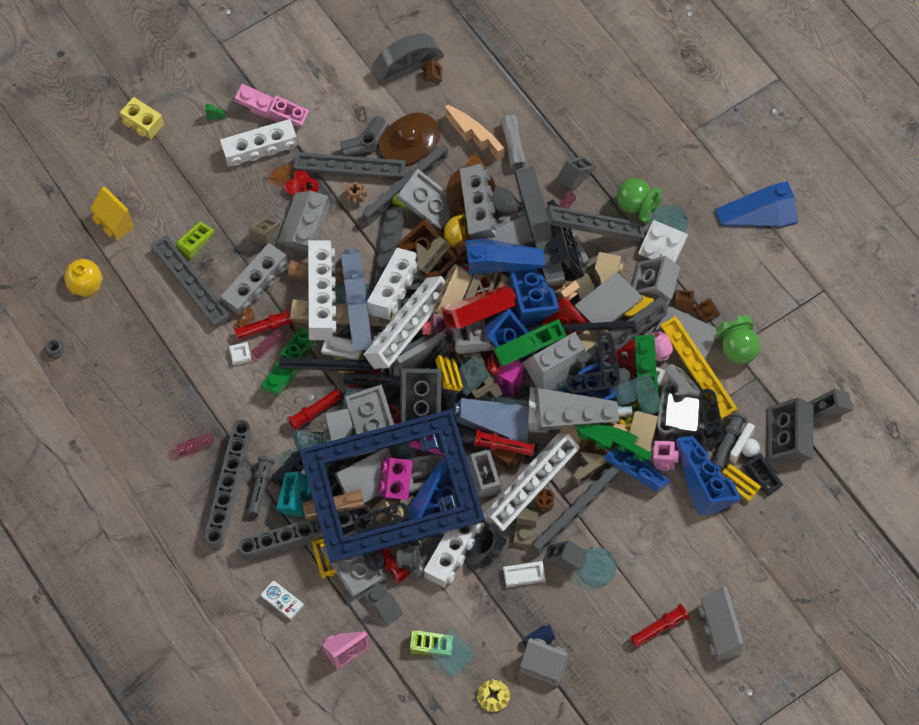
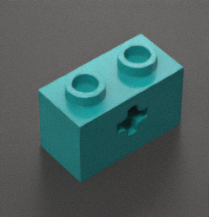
M299 471L285 473L276 510L291 518L305 517L303 503L310 501V488L307 477Z

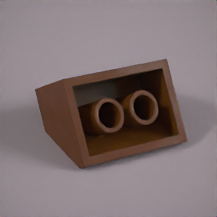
M424 219L397 245L400 249L417 253V243L429 250L431 243L435 239H438L439 236L443 237L432 224ZM449 247L428 274L420 269L419 271L425 278L438 276L444 278L447 275V270H451L455 264L459 265L460 261L456 252Z

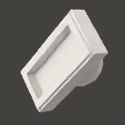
M747 424L730 453L729 462L736 464L742 453L749 458L755 457L759 453V443L751 438L755 425Z

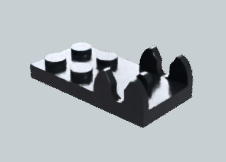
M554 199L547 202V206L559 207ZM550 225L556 237L551 239L545 248L552 251L559 249L557 253L550 257V263H561L562 267L570 269L564 275L566 281H574L583 277L584 272L572 229Z

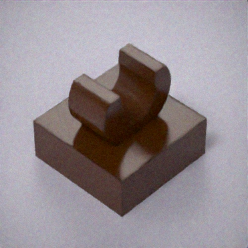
M433 58L426 60V66L422 68L426 75H423L422 79L425 81L432 80L436 84L442 82V66Z
M710 298L694 306L693 309L704 323L720 316L719 310Z

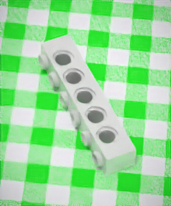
M308 240L309 340H332V332H336V321H332V317H336V306H332V303H336V291H332V288H335V277H332V274H335V262H331V259H335V248H331L330 240Z
M442 276L426 278L363 354L374 369L389 368L434 313V305L445 282Z
M568 433L557 434L485 511L483 515L488 525L494 524L497 526L498 531H504L578 451L580 446Z

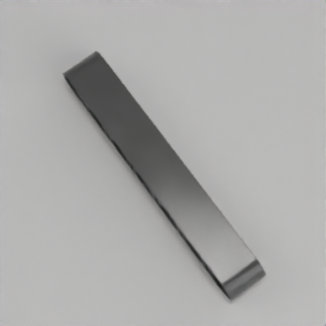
M534 167L515 170V180L534 248H540L544 251L546 267L540 268L541 274L549 288L564 285L565 277L561 263L552 264L549 261L550 257L558 252L557 249L552 251L545 248L546 244L554 237L546 215V208Z
M238 420L232 427L205 531V539L211 550H220L225 544L252 438L251 428L246 420ZM241 429L247 430L243 434L238 433ZM236 447H242L240 451H234ZM233 464L238 465L235 469H229ZM228 482L233 483V485L230 487L224 486ZM228 500L227 504L220 505L221 501ZM218 518L224 519L221 523H215ZM214 536L219 537V539L215 542L210 541V539Z
M365 505L362 508L337 512L340 521L343 519L349 521L347 524H341L343 534L355 529L354 521L359 515L371 512L368 506ZM372 516L369 517L371 519L369 522L361 520L358 527L366 528L367 524L372 523ZM318 518L246 537L239 542L238 548L244 560L252 561L312 544L311 541L323 538ZM304 530L310 531L306 536L301 535ZM284 536H291V539L288 541L282 540ZM266 541L272 542L270 546H263ZM246 547H253L250 552H244Z

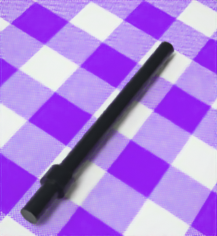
M635 321L561 324L565 332L636 328ZM538 323L535 326L524 327L528 332L544 326V324Z

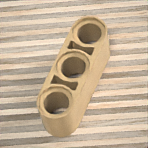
M457 264L451 268L433 311L443 316L441 307L462 301L472 279L469 271Z

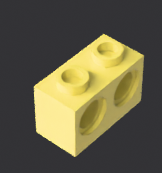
M135 97L120 111L122 123L126 127H132L140 136H146L150 140L164 125L163 117L160 113Z

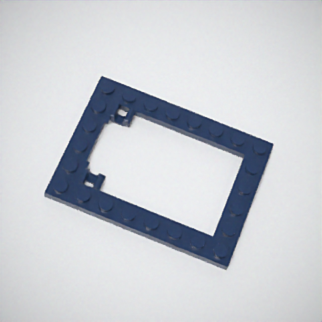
M452 409L299 449L330 564L485 522ZM433 436V440H426V438ZM420 440L423 452L436 448L440 449L441 454L444 453L454 490H452L453 495L437 499L440 509L439 513L344 538L324 465ZM453 504V509L447 510L446 505Z

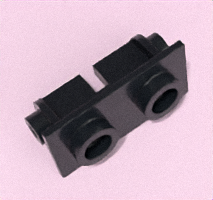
M299 449L295 453L292 452L291 456L284 462V466L280 467L275 474H272L271 481L274 484L278 483L282 488L285 473L301 472L304 469Z

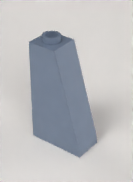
M461 398L454 404L453 414L457 423L474 430L479 429L483 433H497L498 437L527 443L529 406Z

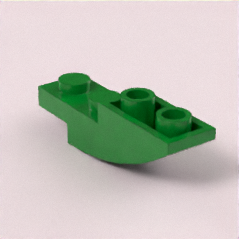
M558 319L493 350L501 367L567 336Z
M299 327L281 352L280 358H306L315 341L309 340V331ZM278 361L261 384V389L278 397L285 387L288 388L299 370L280 369Z
M637 335L634 337L639 412H659L654 335Z
M598 424L577 425L575 431L578 432V437L585 441L591 439L595 442L594 445L601 450L606 448L610 450L613 444H616V449L623 453H626V451L634 454L633 458L642 463L644 460L649 462L652 457L651 452L636 445L639 438L630 432Z

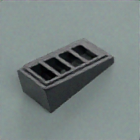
M761 453L742 465L747 474L761 486V490L767 496L783 486V483ZM758 463L760 466L754 469L753 465ZM761 469L765 471L761 475L757 473ZM768 475L770 478L763 482L762 478ZM771 481H774L775 484L770 488L766 486Z

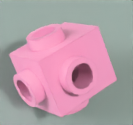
M655 441L654 450H651V461H654L655 468L661 471L675 470V462L679 463V451H676L675 442Z

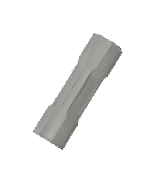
M513 114L505 115L501 118V124L506 139L510 167L513 170L523 169L526 167V160L520 141L517 118Z

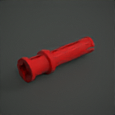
M286 308L283 312L275 315L269 314L268 318L235 328L234 330L237 339L240 340L269 329L277 330L280 326L292 325L293 323Z
M335 389L308 408L302 407L300 412L292 417H287L292 429L297 432L307 422L311 423L314 420L313 417L342 400L343 397L339 395V390Z
M478 429L474 447H488L492 451L497 448L532 456L535 444L498 437L497 433H483ZM506 444L523 447V449H521V448H516V447H512V446H507Z
M388 548L381 550L384 559V569L391 573L396 584L404 581L410 575L409 570H405L404 567L398 568L397 556H394Z
M679 603L677 608L669 613H663L662 618L630 636L634 646L638 648L664 630L674 629L676 624L684 619L688 620L689 615L685 608Z

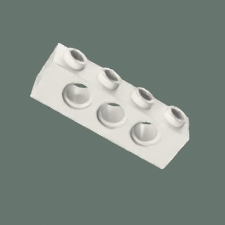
M290 119L220 139L228 167L237 166L250 160L254 161L266 155H274L283 150H291L298 146L297 137Z
M396 248L367 301L369 315L390 320L393 313L397 312L400 300L404 299L407 287L411 286L413 276L419 271L417 253Z
M484 523L465 527L470 530L468 533H461V529L446 532L424 569V578L446 588L448 583L451 584L456 576V568L462 566L466 557L464 554L467 549L471 550L473 547L474 537L476 533H481ZM454 544L460 546L458 550H453L450 547ZM443 561H449L451 563L447 567L441 565Z

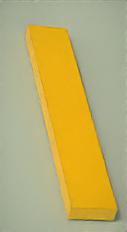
M674 316L659 325L662 332L669 336L674 350L701 391L711 389L715 392L721 420L730 416L731 412H737L736 405L678 318ZM705 394V397L710 403V399L712 398V396L710 397L708 396V394Z

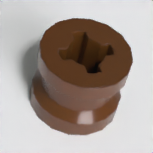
M464 240L456 245L455 252L460 263L467 265L468 260Z
M542 489L535 496L534 503L536 509L543 513L552 510L554 506V494L552 491Z

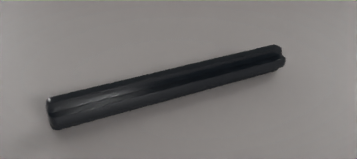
M279 358L280 369L374 371V368L367 360Z

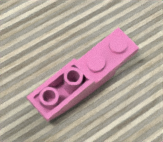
M244 84L241 85L234 99L235 102L250 108L251 113L276 122L290 119L293 126L302 127L309 113L308 109L277 95L273 98Z

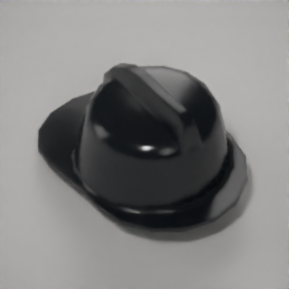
M491 524L487 526L475 540L471 550L467 551V564L474 566L479 564L484 558H496L502 552L507 540L498 533L496 525Z

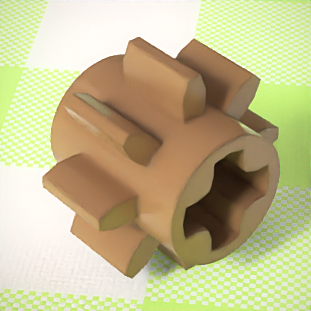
M356 181L347 184L348 190L343 191L347 203L351 202L355 206L360 202L364 203L363 197L367 196L364 184L360 185Z

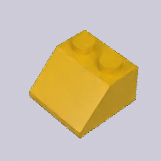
M103 186L90 208L93 215L91 218L96 225L103 227L104 232L109 237L113 236L116 240H119L134 227L129 210Z

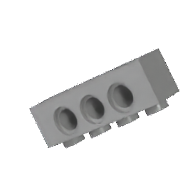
M481 163L461 168L460 175L469 235L472 240L487 239L488 237L494 238L496 237L497 223L492 214L495 213V208L490 200L493 194L490 185L488 186V181L490 180L489 171L485 170Z
M268 243L221 295L222 304L239 317L243 313L248 312L252 303L263 295L266 287L271 286L276 276L287 268L286 254ZM242 293H248V294L245 295V296H241V295H240V294H242Z

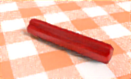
M494 350L486 351L488 371L492 372V375H496V372H500L498 358Z

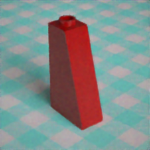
M502 286L441 307L446 326L460 329L515 306L514 300H516V295L510 287Z

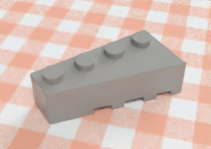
M537 388L534 391L538 430L576 428L577 425L585 424L615 425L619 422L616 401Z

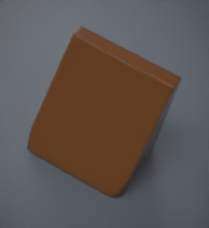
M675 290L674 308L684 313H693L694 291Z

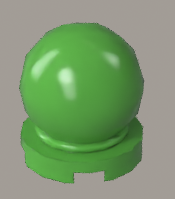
M628 178L618 187L616 200L618 206L624 212L633 215L639 214V220L648 223L651 220L649 215L651 212L656 213L663 198L660 194L664 191L658 187L651 190L650 185L642 179Z
M747 315L737 316L738 320L730 323L726 320L716 328L718 339L723 341L722 347L729 361L741 365L754 361L761 349L760 339L755 331L752 330L754 326L753 321Z

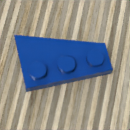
M614 449L606 454L604 458L606 461L656 492L667 487L670 482L650 462L644 460L642 463L634 459V454L629 451L623 453L618 449Z

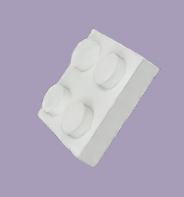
M653 220L638 255L649 260L667 256L676 263L688 234Z

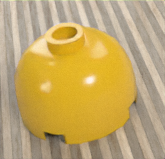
M460 214L451 218L445 226L444 239L451 245L450 247L455 250L459 242L472 240L468 232L466 214Z
M78 259L68 265L65 270L64 280L71 294L88 297L99 291L103 277L100 268L93 261Z

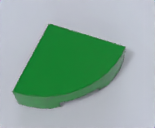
M205 104L207 119L226 118L224 109L215 108V105Z

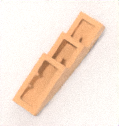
M450 105L445 106L446 117L465 141L472 138L481 151L489 148L498 161L504 158V147L488 130L462 111Z

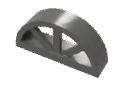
M414 34L404 37L385 48L375 59L372 65V73L378 84L381 85L425 66L426 60L433 58L437 61L444 58V55L432 36Z

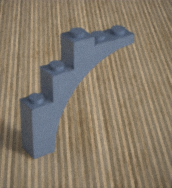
M356 248L344 249L345 252H341L353 351L366 350L372 345L360 250L356 251Z

